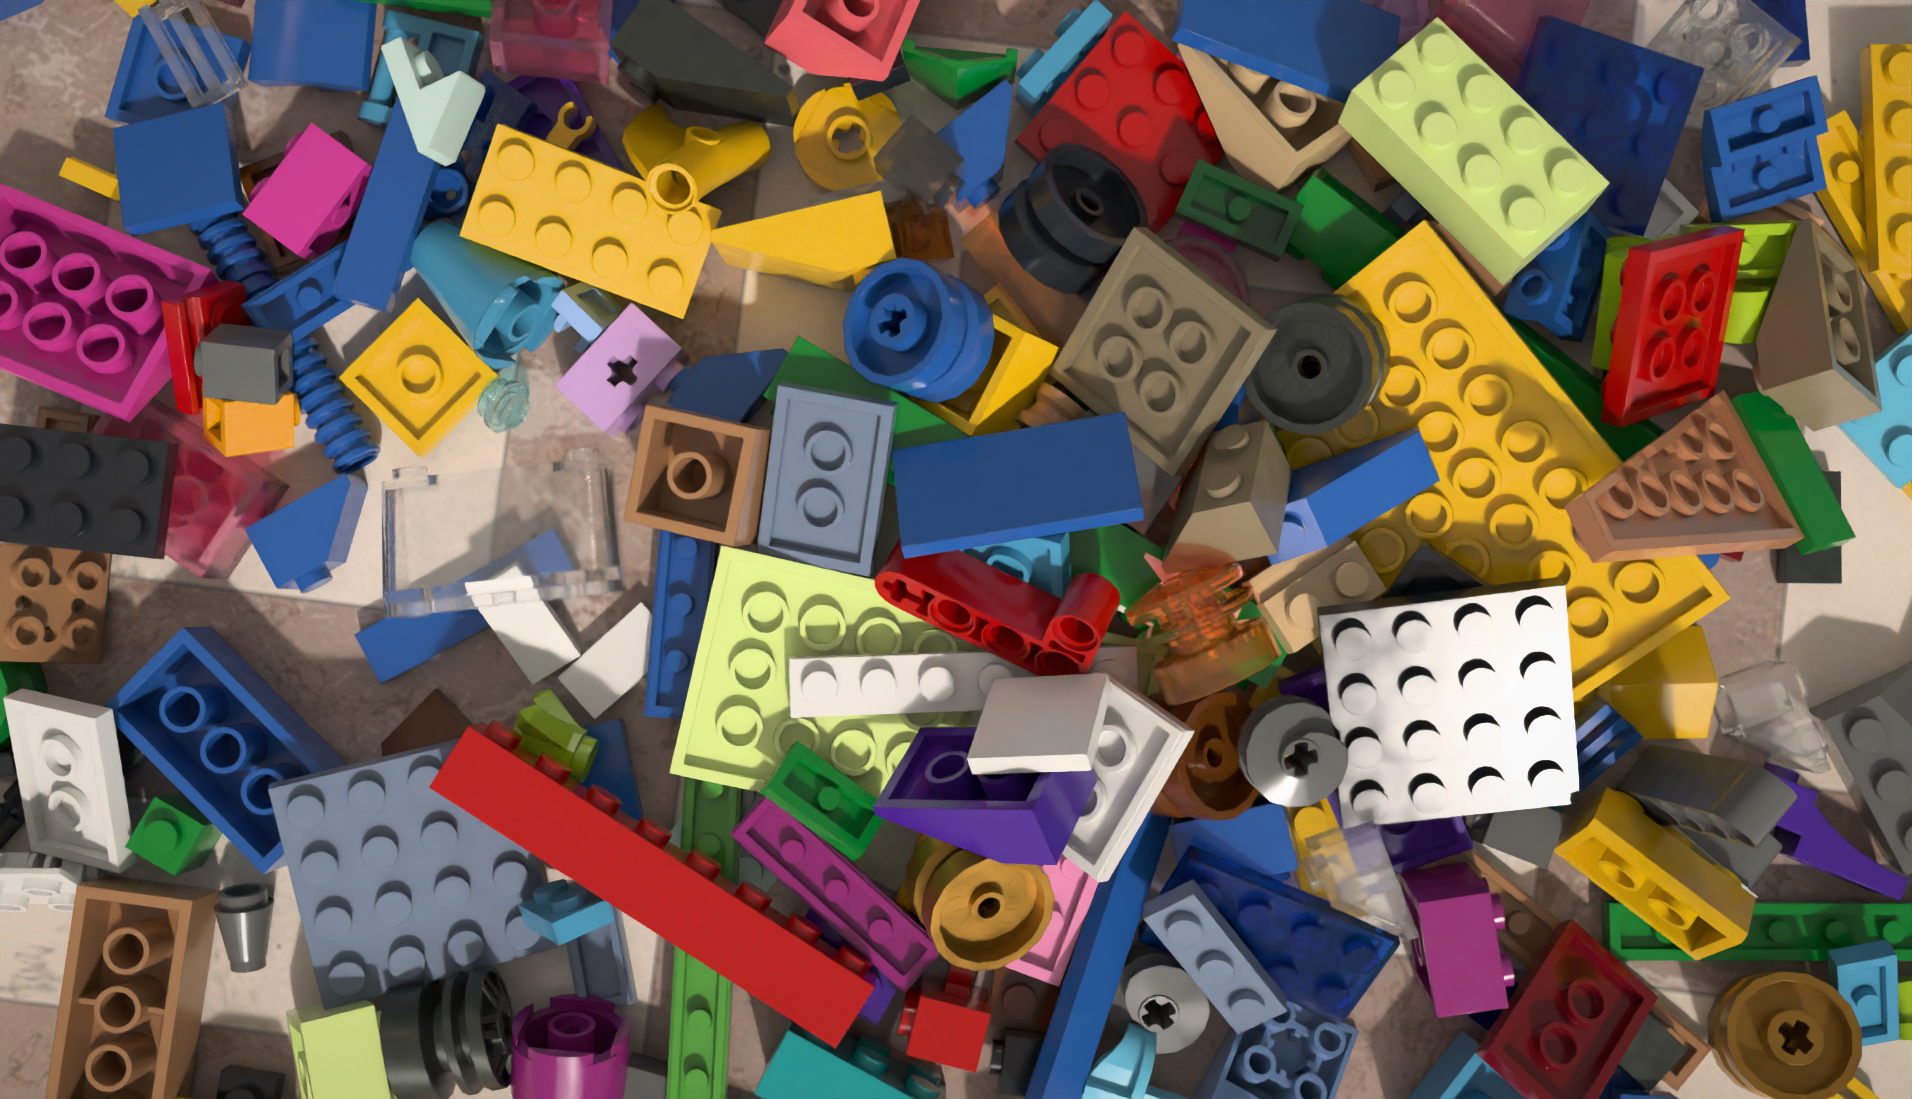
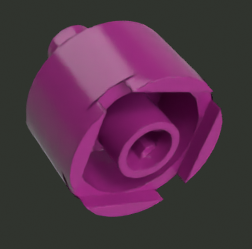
M562 994L550 997V1007L533 1012L534 1003L518 1012L512 1023L510 1089L514 1099H622L624 1097L629 1065L631 1022L625 1012L622 1018L614 1013L613 1002L593 995H588L586 998L578 997L576 994Z

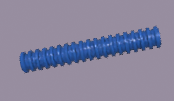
M239 211L189 223L191 233L195 236H200L198 238L200 248L204 251H209L207 253L209 263L213 266H218L216 268L218 278L223 281L229 280L244 284L246 302L281 281L278 278H272L274 269L269 263H263L266 255L260 248H255L257 240L251 233H246L248 225L242 218H237ZM308 335L292 344L293 386L289 391L298 399L301 414H307L308 417L305 419L307 427L309 429H316L317 432L314 434L316 442L318 444H325L324 456L327 459H334L333 471L336 474H350L373 462L378 457L381 448L378 443L370 442L369 439L372 437L370 429L361 427L363 422L361 414L352 412L354 408L352 399L343 397L345 393L343 384L334 382L337 375L334 369L325 367L328 361L325 354L316 352L319 347L317 340L313 337L308 338Z

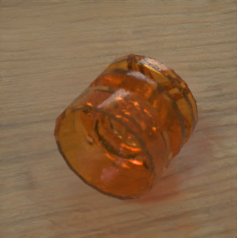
M1240 561L1215 566L1203 565L1193 570L1181 572L1153 586L1140 600L1124 610L1131 626L1144 624L1155 619L1158 621V623L1136 637L1141 648L1168 643L1171 651L1160 657L1150 667L1168 705L1186 703L1220 691L1264 669L1282 654L1265 617L1256 616L1236 620L1233 614L1253 599L1255 594L1252 587H1241L1225 593L1222 590L1245 574Z

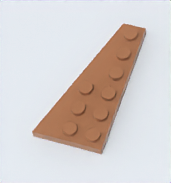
M1725 390L1720 391L1703 402L1564 506L1573 524L1574 539L1578 546L1588 554L1592 563L1782 549L1805 538Z

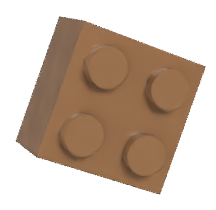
M645 405L623 521L733 547L756 544L762 513L772 429L675 407Z

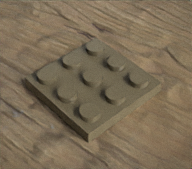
M1133 227L1049 374L1099 416L1125 412L1131 443L1171 477H1179L1185 475L1278 329L1148 228Z

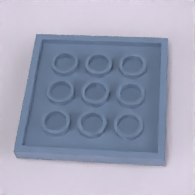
M460 738L270 783L268 791L324 1010L384 995L389 987L427 978L435 981L447 978L453 972L463 971L465 973L477 967L495 965L557 948L556 943L525 926L518 904L534 898L533 891L543 885L537 857L429 788Z

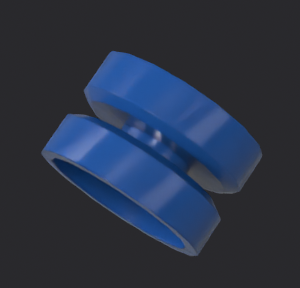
M898 258L880 264L862 279L849 300L843 323L844 348L853 368L874 384L897 390L901 394L918 400L934 403L958 397L977 381L989 362L995 339L993 313L982 293L967 282L945 274L930 264L921 260Z

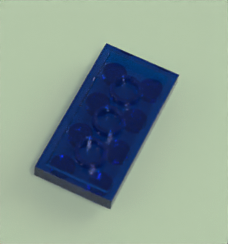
M1189 845L1158 895L1160 896L1193 879L1283 991L1287 1001L1342 1023L1400 945L1398 929L1192 845ZM1143 919L1138 926L1139 942L1172 954Z

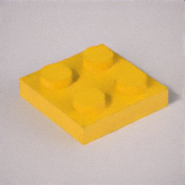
M417 298L339 377L410 449L423 458L503 379L492 367L482 362L468 343L420 298Z

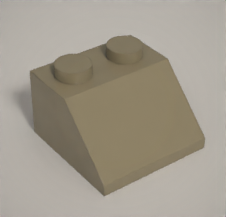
M1267 420L1244 425L1234 424L1222 430L1213 431L1180 486L1161 566L1166 575L1278 553L1292 469Z

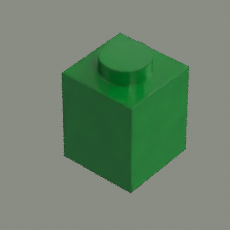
M181 791L154 797L125 847L173 876H177L203 867L223 833Z

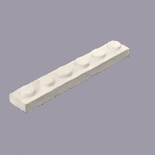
M1133 644L1100 645L1086 674H1091L1095 666L1105 667L1138 690L1137 646ZM985 650L789 657L791 718L983 710L993 679L1036 677L1037 675Z

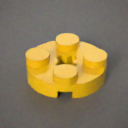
M843 83V86L833 87L827 91L824 88L813 94L804 103L794 124L793 135L798 163L806 177L816 187L828 194L845 198L875 192L890 182L901 166L905 153L903 124L893 102L882 92L858 101L850 83ZM852 127L858 128L861 131L859 140L864 144L859 151L851 150L848 154L840 152L841 145L835 139V135L839 131L848 134Z

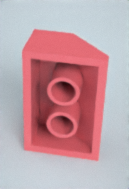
M782 0L763 44L811 74L884 81L890 73L920 0Z

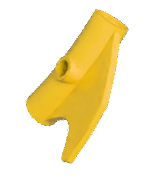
M659 104L651 105L635 116L625 128L622 139L631 162L646 181V192L649 200L657 209L666 214L673 215L686 213L703 196L722 184L764 167L769 160L771 149L768 135L756 122L746 120L714 131L700 126H691L684 129L672 124L667 117L665 107ZM673 170L676 174V181L673 179L671 174Z

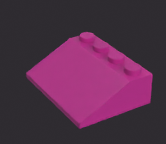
M0 183V369L130 422L172 378L161 301L182 298L184 293L217 284L220 281L208 267Z

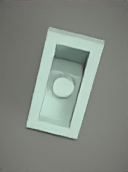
M402 37L382 45V52L418 152L444 166L456 162L484 97L485 86L462 71L444 77L440 65L429 51H422Z

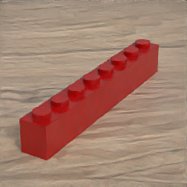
M492 720L489 725L480 722L467 727L429 788L836 1049L875 988L876 974L869 970L872 963L864 955L847 945H842L837 950L819 938L822 930L809 919L797 913H792L789 918L769 906L772 898L759 887L744 880L738 886L719 874L722 866L706 853L693 848L688 854L669 842L672 833L661 824L644 816L638 822L619 810L623 804L622 801L608 790L592 784L588 790L569 777L573 770L558 758L542 752L537 757L521 747L519 744L523 738L510 727L495 720Z

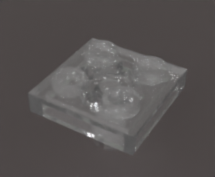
M1685 0L1631 65L1703 125L1705 110L1754 95L1798 47L1802 40L1751 0ZM1733 21H1739L1740 26H1733L1730 23H1732ZM1698 28V31L1690 36L1692 42H1687L1686 36L1691 29ZM1696 68L1698 74H1690L1691 82H1686L1687 72Z

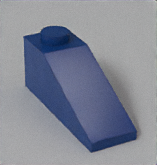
M1419 426L1292 470L1278 553L1267 555L1271 565L1328 547L1440 481L1438 471Z

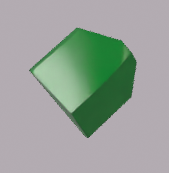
M904 39L903 57L909 76L955 110L978 101L1005 79L1010 84L1015 83L1018 49L1007 48L1006 54L920 47L916 46L915 39Z

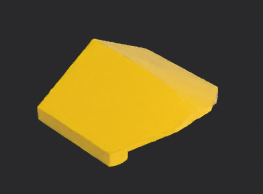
M1688 626L1610 678L1611 706L1637 728L1644 737L1641 740L1707 738L1718 679L1703 627Z

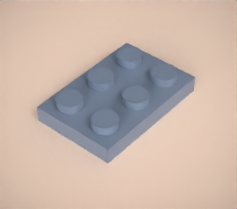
M786 381L778 385L756 553L853 574L871 575L875 564L898 402Z

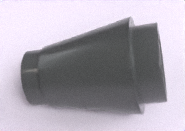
M238 884L219 891V903L214 906V911L232 972H253L266 966L274 899L268 896L267 886L264 884Z

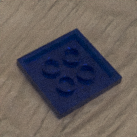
M1541 16L1537 22L1514 91L1610 182L1588 210L1608 228L1644 237L1705 68L1552 16Z

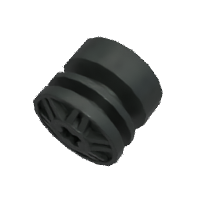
M487 965L475 968L470 974L463 973V971L453 972L447 977L444 988L438 980L431 981L430 978L387 989L382 1001L380 1017L381 1050L385 1071L391 1089L397 1099H448L453 1094L456 1083L460 1090L467 1095L478 1094L484 1087L495 1091L505 1089L511 1084V1042L514 1016L505 983L496 968Z

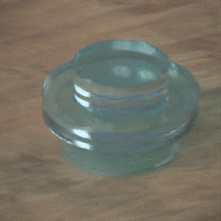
M498 378L492 381L482 392L477 404V412L484 418L485 426L496 433H501L509 428L512 429L520 425L526 418L530 408L528 387L518 380L508 381L505 378Z

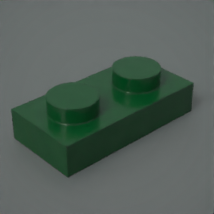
M1198 159L1172 217L1278 262L1283 256L1304 205Z

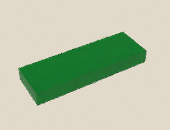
M1760 391L1737 395L1731 399L1732 405L1805 537L1795 543L1800 554L1805 555L1841 546L1856 538L1794 417L1788 415L1781 405L1771 397L1762 395Z

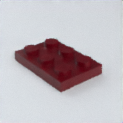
M1573 919L1558 923L1509 999V1008L1502 1010L1475 1053L1525 1099H1598L1657 1001L1658 996Z

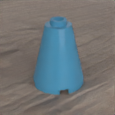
M437 221L422 226L414 241L410 262L475 355L486 365L499 369L516 364L517 362L510 356L525 347L530 353H533L540 347L554 330L555 319L560 315L551 304L559 295V289L566 288L565 283L555 273L542 266L459 236L462 228L448 221Z

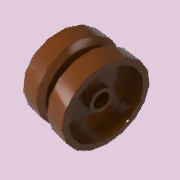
M1171 691L1156 692L1148 696L1150 700L1195 730L1149 812L1161 817H1192L1199 820L1221 821L1235 819L1249 809L1259 792L1248 782L1241 771L1236 749L1241 726L1253 710L1249 703L1231 692L1194 693Z

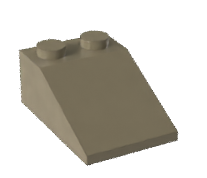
M1807 218L1799 221L1756 338L1759 363L1753 365V376L1757 388L1762 395L1771 397L1783 407L1788 415L1796 417L1814 432L1882 412V404L1860 268L1857 262L1814 220Z

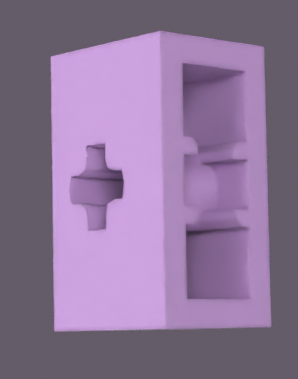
M631 302L554 386L601 430L615 438L620 431L628 434L642 422L645 411L644 405L659 389L663 393L670 390L672 381L685 367L683 363L690 356ZM624 364L629 368H633V373L638 377L632 385L624 381L621 382L622 377L617 372Z

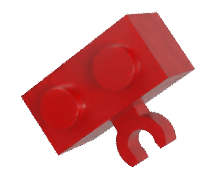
M950 963L947 978L923 972L919 987H910L906 991L899 1019L898 1034L907 1036V1056L976 1073L991 1010L988 989L971 985L974 971L954 966Z

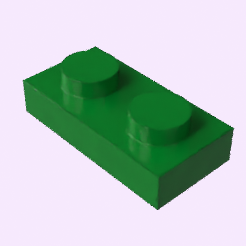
M798 740L789 747L760 790L761 794L853 861L864 854L885 820L878 817L873 809L877 801L874 796Z

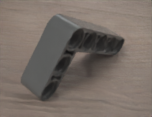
M1653 744L1646 748L1614 788L1615 791L1623 792L1638 801L1644 809L1643 814L1659 826H1676L1721 866L1733 872L1749 890L1783 849L1779 841L1769 833L1797 799L1796 793L1787 784L1754 763Z

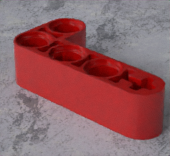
M900 538L875 578V588L878 594L889 604L1037 676L1086 674L1117 611L1121 598L1118 589L1112 582L1103 576L1093 573L1075 575L1070 581L1062 599L960 550L904 558Z

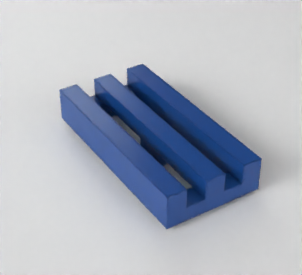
M1600 695L1574 717L1579 793L1644 738L1635 726ZM1605 718L1608 719L1607 722H1605L1584 742L1581 740ZM1557 805L1550 807L1553 810L1559 812L1566 805Z

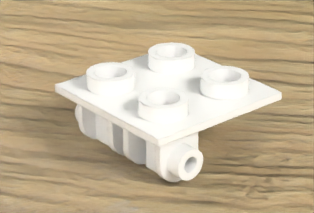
M0 852V911L25 912L29 904H47V907L52 910L73 912L77 885L105 877L107 870L50 855L46 856V854L39 852L32 854L30 852Z

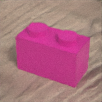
M311 122L305 132L297 133L288 142L283 153V161L271 177L262 179L254 187L249 197L250 204L243 212L245 217L295 254L309 262L328 252L356 215L373 169L372 166Z

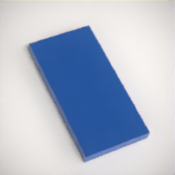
M1178 0L1171 40L1346 104L1351 90L1397 52L1401 16L1358 0Z
M1125 412L892 450L900 542L904 558L1144 520L1143 504Z

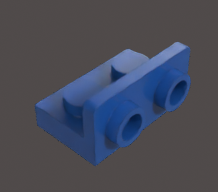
M1587 210L1586 213L1513 276L1503 312L1511 318L1538 321L1561 340L1582 343L1601 284L1606 240L1616 235L1590 210Z

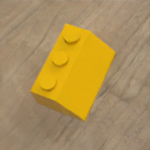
M1606 787L1589 799L1557 842L1554 849L1557 855L1696 961L1741 944L1749 933L1756 897L1741 887V880L1727 868L1707 862L1692 850L1693 846L1685 836L1671 828L1659 826L1643 814L1644 809L1638 801L1623 792L1613 791Z

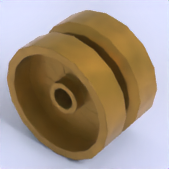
M927 835L917 845L906 868L905 890L911 906L920 922L925 926L928 936L937 951L954 966L972 971L997 969L1022 958L1041 940L1052 920L1055 896L1049 877L1040 865L1000 863Z
M1758 971L1736 978L1717 994L1708 1014V1044L1712 1047L1711 1051L1717 1066L1735 1085L1759 1097L1767 1099L1831 1098L1853 1079L1862 1058V1030L1851 1005L1832 985L1807 973ZM1780 1026L1785 1029L1787 1034L1785 1043V1038L1778 1032Z

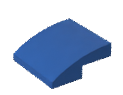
M256 0L248 80L263 87L311 86L322 92L369 91L377 4L351 0Z
M1817 75L1704 111L1702 164L1711 223H1723L1827 188L1816 136L1829 131Z

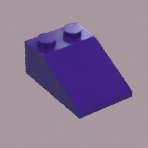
M921 727L874 804L873 809L876 815L1000 863L1057 865L1096 785L1097 778L1093 768L1089 771L972 775L967 757L977 727Z

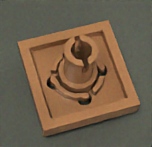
M0 543V661L101 663L111 554ZM52 568L56 572V576H54L52 579L53 583L49 582V579L53 575L52 572H50V569ZM77 598L81 602V608L77 613H74V610L77 608V603L74 600ZM47 634H51L48 640H43Z

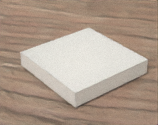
M1108 673L993 679L967 757L972 775L1091 770L1112 690Z

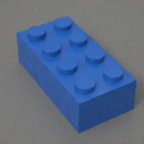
M183 627L103 706L113 709L115 725L262 874L287 866L268 791L270 783L348 765L212 627Z

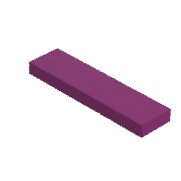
M763 796L730 833L732 837L904 993L940 954L928 936L926 928L845 854L767 797Z

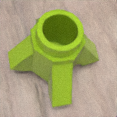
M551 689L535 693L532 706L520 709L517 714V723L513 730L523 738L519 745L537 757L542 752L558 758L573 770L569 777L583 783L595 759L599 740L587 736L588 730L576 723Z

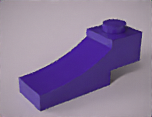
M1765 762L1763 768L1782 780L1797 795L1796 801L1774 827L1776 830L1773 837L1783 847L1779 854L1870 892L1901 900L1909 879L1874 862L1846 841L1830 825L1814 804L1818 792L1797 784L1800 774Z

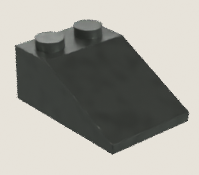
M640 0L609 43L620 61L617 69L630 80L627 85L652 105H655L661 99L677 110L794 127L800 111L794 88L670 0Z

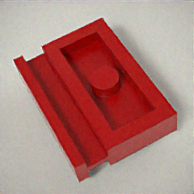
M226 280L184 293L182 298L176 300L165 299L161 301L178 412L194 416L199 414L200 409L203 408L202 376L196 375L194 369V355L198 343L220 323L250 326L249 318L240 307L246 303L244 284Z

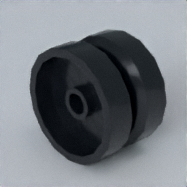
M1064 142L1051 148L1034 166L1029 178L1022 180L1004 199L998 211L999 231L1008 251L1020 266L1041 284L1064 294H1083L1094 288L1106 276L1133 227L1148 228L1146 207L1137 188L1126 174L1102 153L1082 144Z

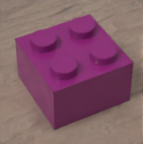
M1467 861L1425 869H1412L1399 873L1416 981L1436 1018L1509 1008L1506 987L1514 986V973L1507 950L1500 951L1497 936V930L1505 929L1504 910L1498 893L1491 894L1486 878H1479Z

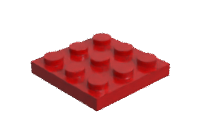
M1126 11L1014 141L1036 163L1051 148L1064 142L1082 144L1102 153L1117 165L1137 188L1146 207L1148 229L1155 235L1173 216L1197 160L1200 159L1215 166L1225 154L1187 66Z
M1721 225L1629 248L1628 256L1620 270L1619 280L1622 286L1618 316L1615 318L1610 331V341L1613 348L1609 372L1601 386V398L1604 401L1601 422L1622 428L1714 396L1745 229Z

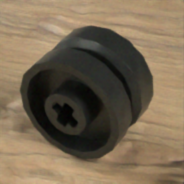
M1316 293L1273 310L1264 318L1278 330L1244 381V386L1250 402L1268 422L1291 433L1320 434L1342 426L1363 411L1380 395L1390 373L1391 347L1382 323L1364 304L1342 294ZM1311 355L1320 361L1321 371L1317 370L1319 362L1311 361Z

